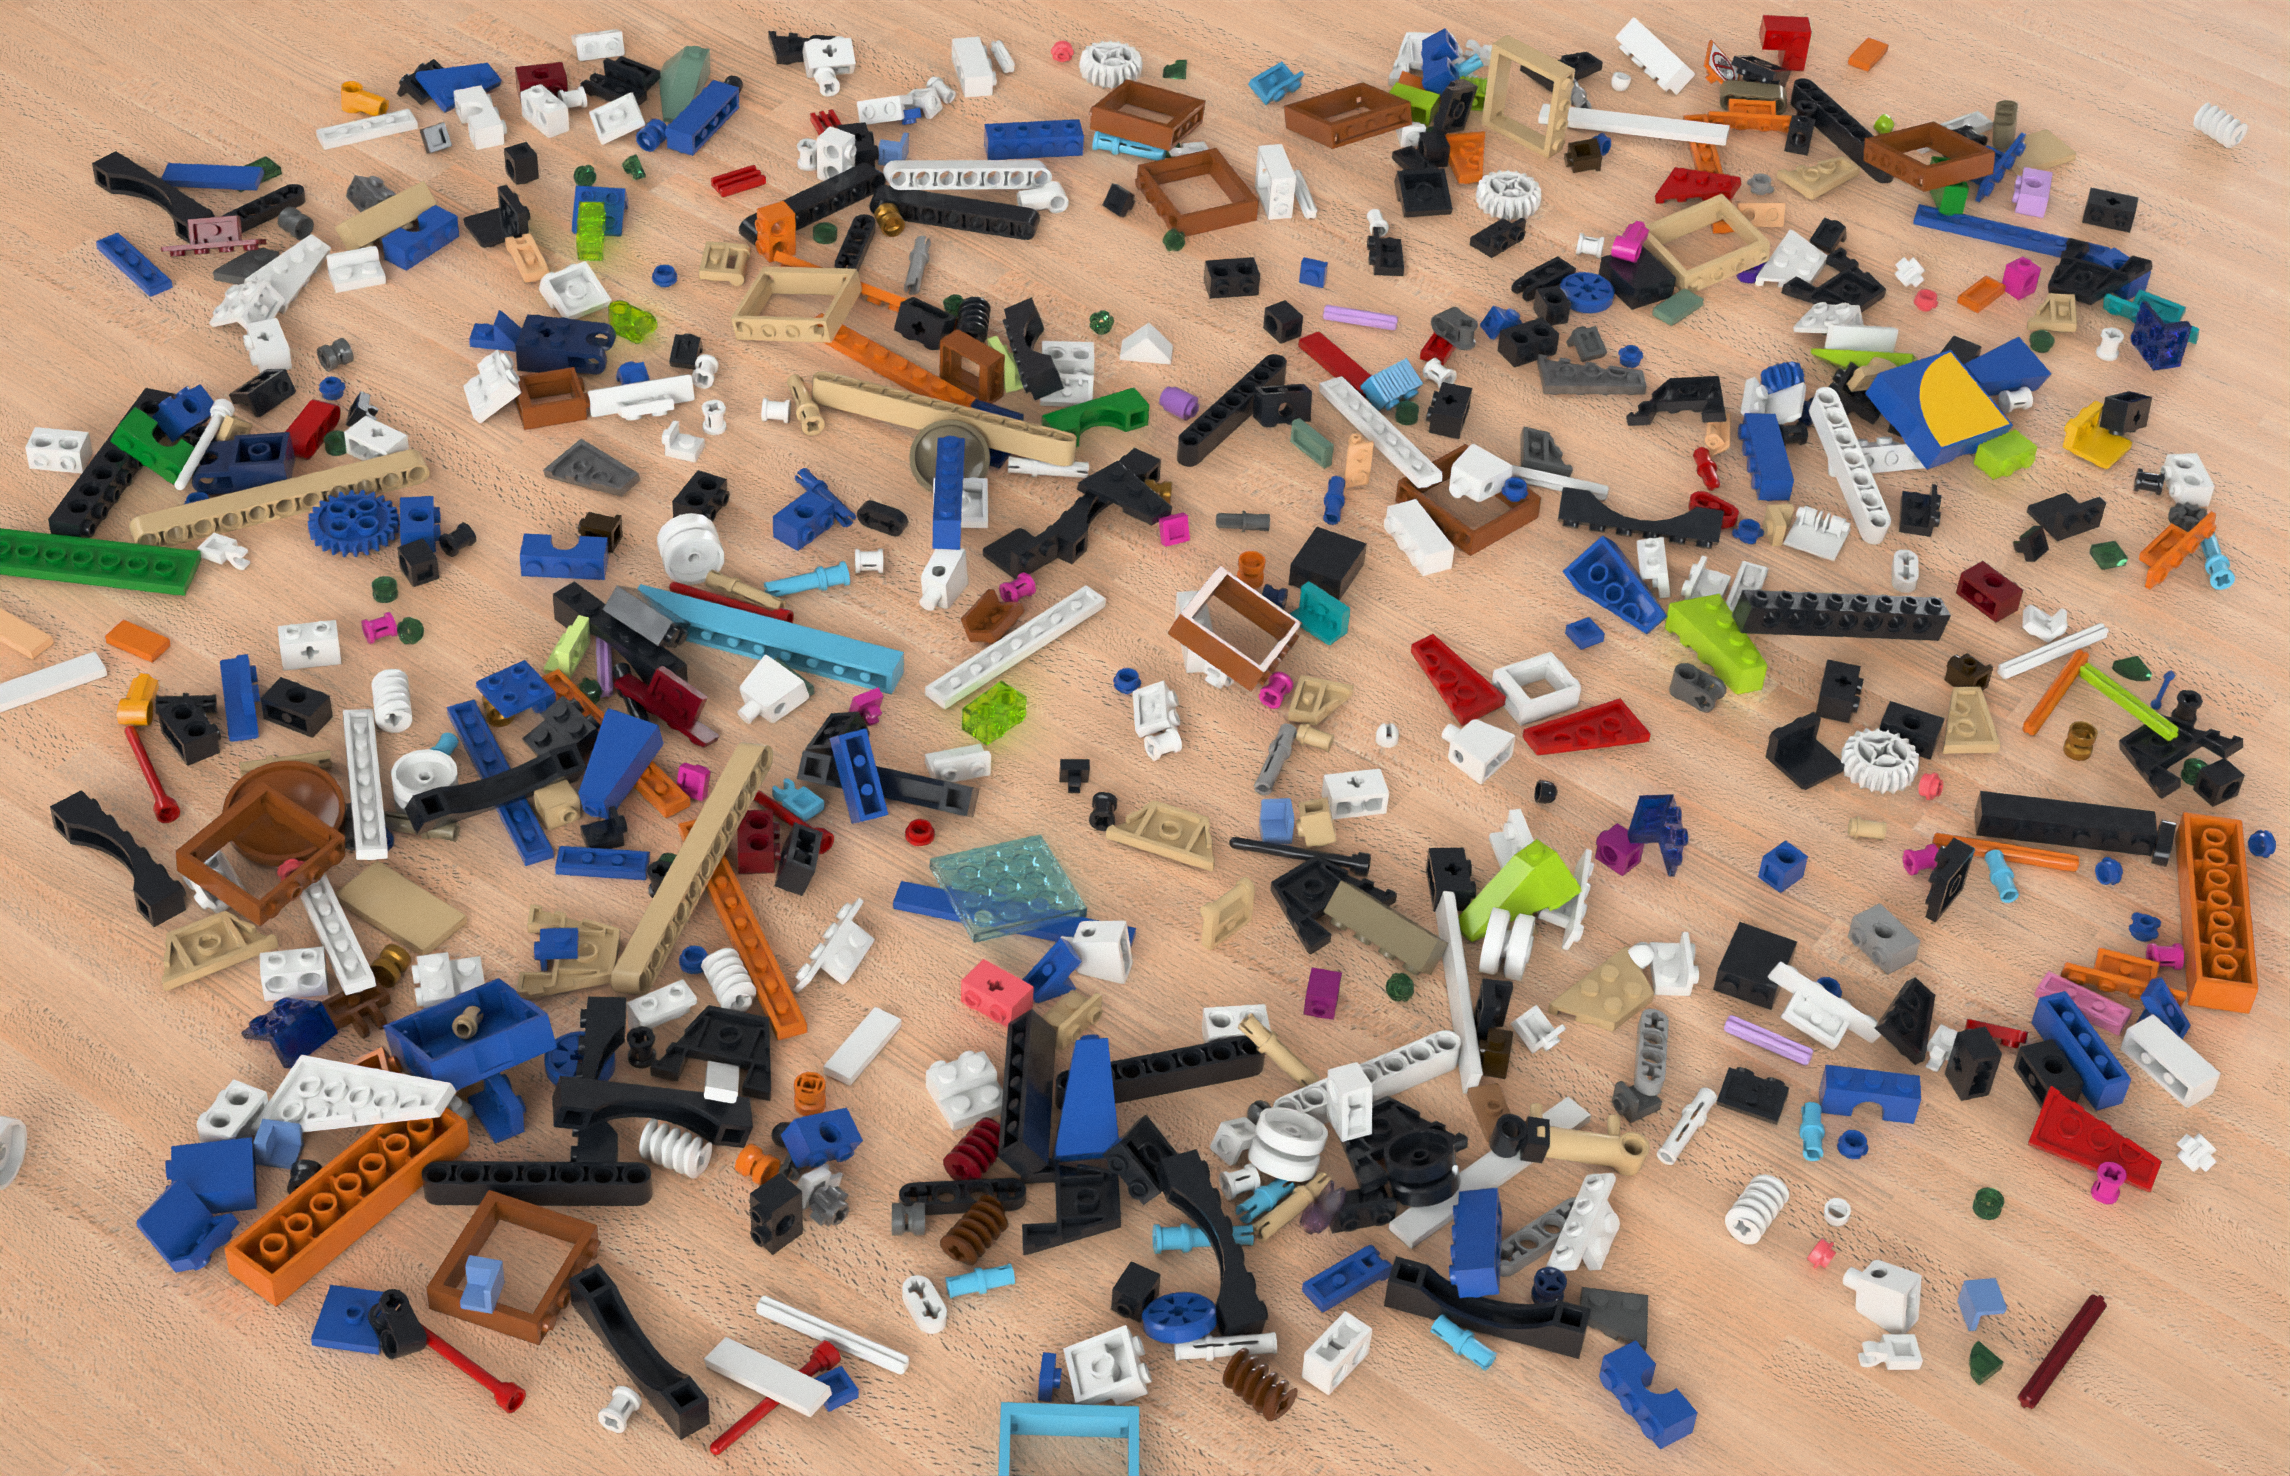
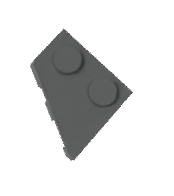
M266 248L247 251L213 271L214 280L237 285L244 284L247 277L280 255L279 251Z
M1523 426L1520 434L1521 467L1570 477L1573 468L1571 465H1565L1562 461L1563 453L1554 444V439L1550 433Z
M1582 1287L1580 1306L1591 1309L1588 1326L1601 1330L1606 1336L1616 1341L1619 1337L1630 1343L1636 1340L1646 1352L1648 1295Z

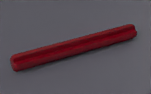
M2092 1294L2088 1297L2017 1397L2023 1408L2033 1409L2036 1407L2106 1309L2107 1304L2103 1301V1296Z

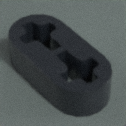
M872 500L865 501L857 511V518L862 525L891 536H899L909 523L907 516L899 509Z
M2161 819L2151 864L2167 866L2176 828L2175 822Z

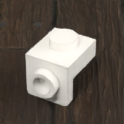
M2031 604L2023 610V628L2029 634L2035 635L2047 643H2050L2057 636H2061L2067 629V611L2063 608L2052 617Z
M1537 1005L1511 1023V1026L1532 1054L1542 1047L1545 1051L1551 1049L1561 1041L1558 1035L1566 1029L1563 1024L1554 1029Z

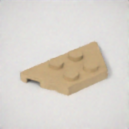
M1153 800L1144 805L1141 810L1127 815L1126 821L1117 827L1111 825L1106 830L1107 839L1211 872L1214 870L1215 859L1212 853V838L1210 835L1209 817Z
M222 911L166 933V952L164 953L163 989L165 992L260 955V953L278 948L277 938L273 934L265 936L257 932L255 925L247 921H241L237 916L227 911Z
M1625 946L1550 1002L1548 1012L1557 1015L1558 1011L1576 1015L1575 1021L1594 1024L1599 1028L1614 1031L1651 1003L1654 992L1641 968L1630 957L1628 953L1629 948Z

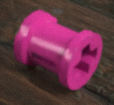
M1022 572L1018 574L1017 579L1010 583L1004 582L1000 584V596L1004 602H1018L1019 599L1026 595L1032 596L1035 594V582L1029 574Z
M390 612L384 613L383 617L371 621L367 619L361 621L364 636L369 644H373L376 639L391 635L395 637L398 635L395 620Z
M1274 672L1269 678V684L1260 690L1259 699L1262 704L1271 709L1279 708L1282 704L1283 696L1290 693L1293 689L1292 679L1283 672Z
M1929 844L1925 849L1917 851L1912 849L1905 850L1902 859L1907 873L1912 876L1918 874L1920 870L1928 868L1934 870L1937 866V862L1934 859L1939 850L1935 844Z
M2150 943L2146 948V959L2160 962L2159 967H2172L2174 970H2181L2184 964V950L2180 943H2174L2172 946H2157L2156 943Z
M2105 1162L2098 1167V1179L2093 1183L2090 1191L2096 1201L2106 1205L2117 1202L2120 1195L2119 1187L2123 1185L2127 1175L2123 1167L2113 1162Z

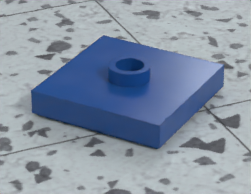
M330 1285L311 1337L312 1346L379 1355L381 1344L368 1321V1312L372 1306L379 1303V1298L384 1292Z

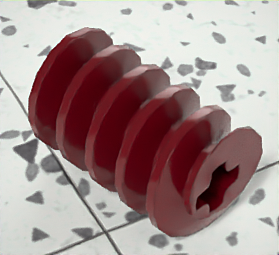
M989 1117L981 1118L968 1131L966 1136L955 1145L951 1152L943 1159V1165L953 1180L981 1179L982 1174L989 1170V1165H993L997 1161L1000 1135L999 1123Z

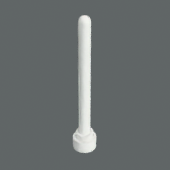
M217 399L210 409L211 420L175 481L174 486L177 490H183L186 487L221 423L224 421L225 416L233 415L235 408L230 401Z

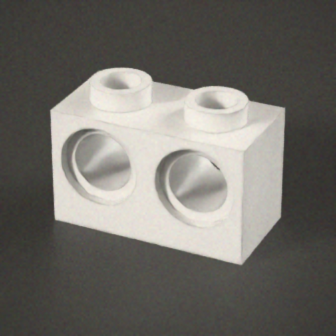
M543 85L532 86L520 92L522 116L546 137L552 138L569 131L568 106Z
M830 126L817 137V179L825 181L855 167V154L857 150L855 135Z
M1042 341V354L1051 355L1057 371L1062 374L1083 372L1088 375H1094V342Z
M35 427L25 447L29 469L83 473L92 455L89 432Z
M2167 454L2160 472L2165 473L2164 481L2175 503L2184 505L2186 502H2189L2191 505L2198 504V507H2208L2215 486L2198 454Z
M324 946L260 953V976L264 1001L329 995Z
M1265 1004L1203 1008L1202 1034L1204 1043L1245 1036L1238 1029V1025L1250 1013L1264 1027L1271 1031Z
M1358 1062L1328 1069L1327 1119L1342 1142L1372 1134V1084Z
M233 1079L225 1090L219 1092L216 1101L207 1112H203L197 1121L200 1143L252 1137L253 1134L250 1128L268 1104L267 1092Z
M1345 1311L1305 1352L1302 1378L1327 1395H1330L1369 1354L1372 1328Z

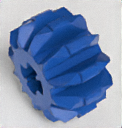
M1793 361L1770 366L1764 369L1760 375L1761 385L1765 386L1768 395L1802 382L1805 383V376L1800 363Z

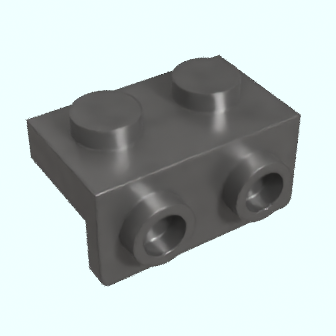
M355 175L348 187L346 198L362 212L396 194L384 185L382 179L376 176L368 178Z

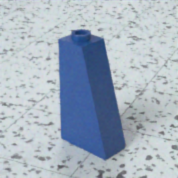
M2020 337L1964 364L1966 369L1989 396L1999 395L2004 390L2010 392L2018 391L2021 387L2025 386L2031 391H2036L2052 375Z
M610 708L607 709L578 792L584 812L592 817L609 819L608 807L615 806L616 810L664 744L659 725Z
M1096 1034L1080 1037V1040H1076L1073 1047L1052 1159L1059 1160V1163L1106 1159L1102 1154L1119 1138L1108 1038H1099V1035Z

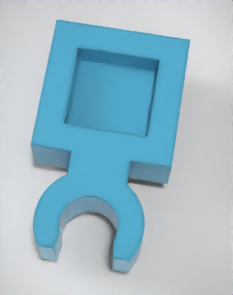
M788 778L784 779L785 790H781L777 786L772 787L773 798L782 802L784 808L804 822L824 810L823 799L805 786L797 790L794 782Z

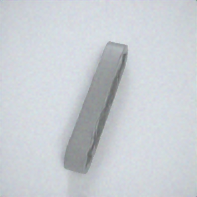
M1656 1009L1644 1010L1637 1028L1634 1087L1640 1093L1648 1096H1655L1661 1092L1666 1074L1669 1020L1663 1012ZM1646 1040L1653 1041V1042H1655V1043H1657V1044L1649 1043V1042L1646 1041ZM1645 1059L1652 1060L1656 1063L1648 1062Z
M1576 1197L1566 1199L1501 1242L1502 1261L1500 1276L1514 1275L1555 1247ZM1556 1225L1561 1231L1549 1233L1544 1229V1226ZM1531 1240L1536 1243L1537 1247L1527 1249L1520 1242Z

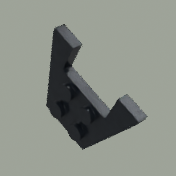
M2069 238L2066 242V250L2062 251L2059 266L2055 267L2048 283V291L2054 294L2075 295V301L2092 305L2104 298L2106 293L2111 294L2153 269L2152 261L2132 255L2119 270L2081 260L2090 251L2089 243Z
M1840 247L1829 254L1826 260L1827 265L1840 271L1839 274L1819 287H1815L1796 276L1783 285L1781 293L1812 304L1824 302L1829 305L1841 303L1860 305L1862 313L1885 297L1886 288L1869 272L1864 273L1859 269V263L1855 259L1850 260L1846 256L1847 251Z
M1719 376L1669 378L1652 393L1650 401L1641 402L1635 414L1630 412L1626 416L1628 426L1651 425L1656 413L1659 411H1667L1674 414L1682 410H1692L1696 413L1702 412L1703 423L1726 422Z
M2165 715L2162 716L2178 727L2177 733L2179 735L2177 738L2167 741L2144 724L2119 740V749L2161 799L2181 787V778L2166 769L2189 756L2197 749L2204 747L2221 758L2226 759L2243 748V738L2233 735L2232 739L2220 736V731L2214 729L2207 731L2195 729L2193 723Z
M1317 856L1310 858L1272 881L1270 889L1310 955L1331 942V933L1315 920L1326 914L1323 911L1341 880L1355 885L1387 906L1396 902L1397 893L1390 889H1387L1386 892L1374 887L1373 881L1366 878L1358 880L1349 876L1348 870Z
M708 1005L685 1029V1034L677 1043L672 1042L666 1049V1054L659 1061L656 1059L650 1067L651 1076L678 1082L688 1058L736 1065L741 1069L749 1070L742 1086V1095L770 1101L769 1017Z
M1385 1096L1372 1102V1134L1344 1142L1340 1140L1360 1190L1363 1194H1366L1388 1184V1173L1376 1161L1384 1158L1385 1146L1391 1139L1401 1133L1425 1128L1441 1130L1453 1140L1456 1153L1467 1148L1468 1138L1460 1132L1454 1135L1446 1131V1125L1438 1121L1431 1123L1421 1118L1419 1111L1389 1096Z
M1049 1158L1048 1165L1041 1171L1034 1172L1024 1179L1021 1177V1181L1024 1184L1055 1182L1057 1222L1022 1224L1023 1255H1029L1121 1228L1119 1176L1109 1169L1078 1164L1077 1168L1059 1165V1160Z

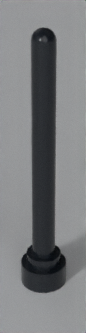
M1232 837L1229 841V845L1232 848L1304 861L1317 856L1337 866L1350 868V871L1355 872L1357 876L1367 877L1370 869V853L1359 852L1358 854H1352V856L1240 837Z

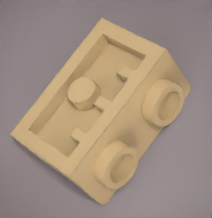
M1072 989L1042 1016L1056 1030L1057 1048L1063 1051L1071 1042H1076L1081 1037L1083 1031L1091 1024L1094 1025L1099 1021L1103 1013L1101 1009L1102 995L1095 993L1088 999Z

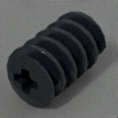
M969 297L963 300L958 308L956 329L984 343L988 336L991 311L989 302L981 297Z

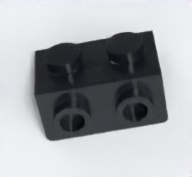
M620 56L616 61L608 58L603 61L606 77H612L646 92L661 78L660 70Z

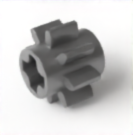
M829 1185L828 1188L825 1186L818 1188L809 1200V1206L813 1210L810 1217L820 1226L825 1224L829 1227L831 1224L834 1226L840 1224L847 1217L850 1210L849 1204L845 1201L849 1195L838 1186L834 1188Z

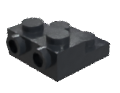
M1753 55L1734 56L1731 65L1738 67L1736 73L1743 75L1742 79L1747 82L1758 81L1760 83L1781 85L1785 88L1791 73L1788 69Z
M1465 79L1450 81V84L1441 95V104L1439 111L1434 117L1432 131H1443L1444 134L1464 130L1478 86Z
M1431 167L1421 170L1404 169L1397 171L1394 184L1397 200L1401 202L1404 217L1451 215L1453 208L1444 168L1436 169Z
M1850 361L1845 369L1840 367L1831 379L1833 381L1828 387L1835 390L1838 394L1846 415L1854 411L1859 417L1873 425L1878 420L1881 412L1865 394L1867 390L1851 392L1847 383L1853 377L1854 371L1859 368Z
M563 695L541 713L544 721L522 739L537 756L575 742L583 758L593 750L599 733L598 729L601 726L591 714L586 717L582 714L585 710L575 698L569 701Z
M1953 838L1946 847H1940L1934 859L1937 862V866L1932 871L1928 880L1932 884L1925 904L1929 905L1925 917L1935 923L1963 890L1975 851L1974 847L1956 838Z
M1144 1115L1102 1155L1108 1161L1109 1170L1114 1174H1118L1127 1184L1130 1196L1140 1200L1144 1205L1162 1192L1156 1176L1160 1158L1178 1153L1150 1118Z

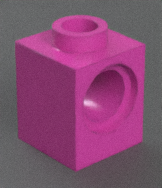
M2024 256L2006 264L2002 284L2006 286L2005 292L2017 300L2034 293L2041 268Z

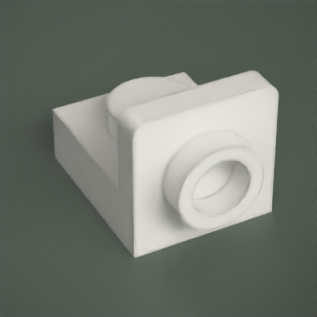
M935 87L913 89L907 94H912L913 104L904 105L905 109H923L926 119H932L943 109Z
M1412 121V125L1396 129L1400 147L1411 145L1418 147L1419 133L1426 132L1425 124Z
M673 420L669 428L665 429L662 435V444L665 445V456L695 463L705 447V439L679 433V421Z
M1246 1117L1221 1122L1210 1145V1149L1228 1165H1235L1242 1150L1249 1149L1252 1139L1257 1135L1256 1125Z

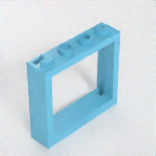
M1001 1402L998 1476H1009L1010 1434L1128 1438V1476H1139V1406Z

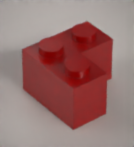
M1763 15L1759 31L1762 50H1779L1778 59L1780 67L1790 71H1804L1812 34L1809 18Z

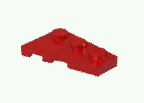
M1674 167L1656 193L1655 202L1656 204L1665 203V199H1677V202H1687V198L1700 197L1702 201H1705L1719 194H1723L1727 199H1732L1742 185L1741 177Z

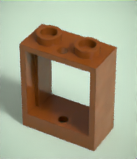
M956 329L940 340L939 378L976 397L977 403L985 408H988L1003 397L1004 354L959 329ZM962 356L980 365L979 377L961 368Z
M574 367L518 376L521 394L514 398V402L524 430L587 420L586 409L590 408V399L587 393H583L585 392L582 377H577ZM571 393L572 399L532 405L530 400Z

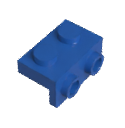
M499 1072L483 1079L484 1090L469 1096L468 1104L473 1106L474 1113L493 1142L499 1143L525 1132L523 1114L526 1113V1106L520 1095L515 1096L512 1092V1086L507 1075H501Z

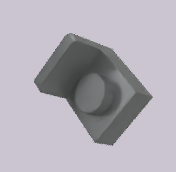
M1585 326L1578 327L1572 331V335L1566 341L1568 347H1576L1582 362L1602 358L1607 354L1596 326L1590 328Z
M1619 1081L1615 1084L1612 1104L1618 1113L1622 1114L1629 1123H1632L1660 1110L1662 1100L1657 1095H1644L1637 1091L1634 1085L1627 1087L1623 1081Z

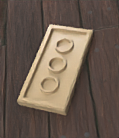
M378 860L335 893L341 906L420 956L428 955L467 923V916Z

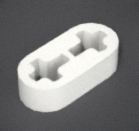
M1898 550L1894 554L1891 571L1892 586L1896 590L1909 593L1916 588L1919 577L1918 556L1910 550Z
M920 1275L907 1278L902 1287L903 1303L921 1331L929 1334L939 1333L945 1328L947 1323L945 1304L928 1278ZM917 1292H918V1293H923V1298H922V1299H920V1297H919V1295L917 1294ZM926 1310H929L930 1314L937 1318L932 1319L931 1316H926Z

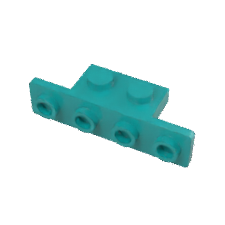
M2140 289L2133 302L2106 293L2104 296L2103 308L2112 315H2120L2130 319L2135 324H2144L2152 327L2155 331L2175 336L2182 342L2196 344L2198 341L2200 329L2181 321L2186 311L2185 306Z

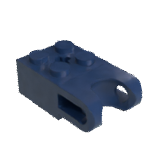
M527 314L515 345L517 371L541 373L574 367L576 373L601 374L607 365L605 351L612 348L616 339V332L611 325L606 323ZM598 334H604L605 336H607V339L598 338L595 336ZM589 359H595L599 363L595 364L591 362Z
M290 432L235 435L234 440L211 442L200 461L201 466L197 467L192 477L194 489L207 495L228 494L292 478L295 455ZM212 453L216 455L217 458L211 459L207 457L206 454ZM214 478L209 484L202 482L200 479Z

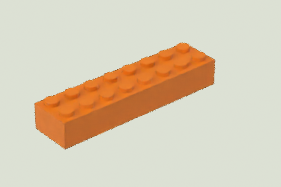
M2183 812L2175 835L2188 1005L2249 1014L2259 988L2242 820Z
M446 1107L440 1117L376 1124L224 1247L229 1273L277 1307L422 1187V1170L427 1164L435 1161H453L469 1148L467 1121Z

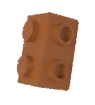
M988 589L961 617V622L970 642L993 644L1002 639L1003 634L1016 624L1017 619L1025 612L1022 602H999L995 590Z

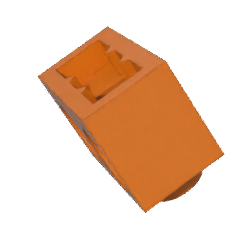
M784 201L757 208V220H755L757 230L755 246L757 252L763 255L769 263L774 262L773 258L776 250L790 256L796 255L794 211Z

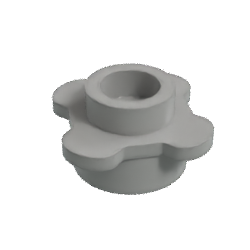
M1755 174L1747 181V184L1751 186V192L1754 194L1764 195L1774 191V187L1771 186V178L1766 174Z

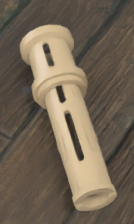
M799 374L791 375L787 379V385L797 405L796 416L801 421L802 431L809 436L817 435L823 431L825 426L823 418L819 415V407L811 401L803 377H800Z

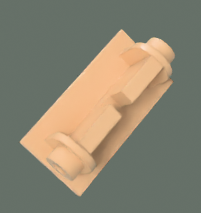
M1737 203V209L1755 227H1784L1785 203Z
M1731 413L1726 414V422L1707 423L1705 443L1708 446L1710 457L1723 453L1731 447Z
M1354 433L1348 439L1344 488L1369 484L1374 442H1365L1360 434Z

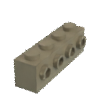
M1342 880L1323 911L1332 917L1330 922L1345 931L1349 927L1356 932L1354 935L1356 939L1369 946L1371 942L1380 947L1378 950L1380 954L1393 961L1396 957L1405 962L1402 967L1417 976L1420 972L1431 975L1449 944L1355 885Z

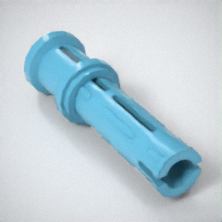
M1098 131L1095 132L1092 149L1096 151L1098 149L1111 151L1113 155L1120 154L1121 152L1156 161L1165 159L1167 151Z
M2214 532L2209 539L2205 538L2201 542V547L2206 557L2205 570L2211 575L2210 584L2215 589L2223 590L2229 588L2234 583L2235 576L2229 570L2230 562L2226 556L2222 555Z
M841 561L836 566L827 568L819 566L811 573L764 582V588H767L765 589L766 593L775 597L815 588L826 591L831 586L844 584V586L850 585V576L845 561Z
M1181 1223L1180 1227H1161L1160 1224L1153 1225L1152 1242L1155 1254H1161L1162 1250H1181L1183 1253H1188L1192 1250V1247H1211L1207 1237L1199 1227L1191 1228V1225L1187 1223ZM1252 1224L1233 1226L1232 1236L1236 1244L1253 1246L1254 1235H1250L1251 1232H1254Z

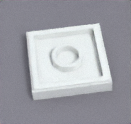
M633 92L589 112L602 145L646 125Z

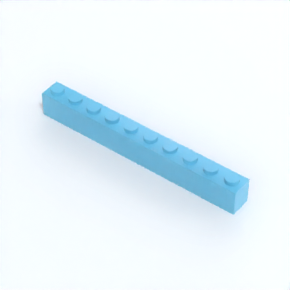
M642 584L637 588L690 623L687 629L689 634L685 640L688 642L761 660L765 655H768L773 660L779 658L795 670L868 689L879 687L881 692L891 695L904 673V652Z

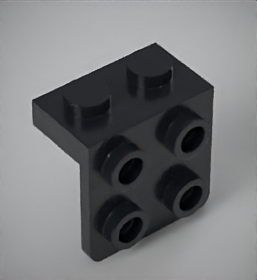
M507 185L497 187L499 208L463 219L465 227L481 247H493L504 243L506 237L513 236L514 238L522 237V234L529 233L528 221L530 220V212L527 206H523L519 201L518 195L513 193Z
M2063 493L2029 505L2027 513L2038 524L2043 526L2056 541H2061L2098 528L2103 518L2106 502L2099 496L2078 503L2070 494Z
M1051 527L1034 537L1025 529L1018 528L984 547L983 556L1012 578L1017 579L1018 574L1022 572L1031 574L1058 558L1059 532Z
M1814 712L1804 717H1798L1793 722L1773 730L1769 736L1765 756L1797 786L1804 790L1843 772L1845 766L1839 758L1816 739L1821 718Z

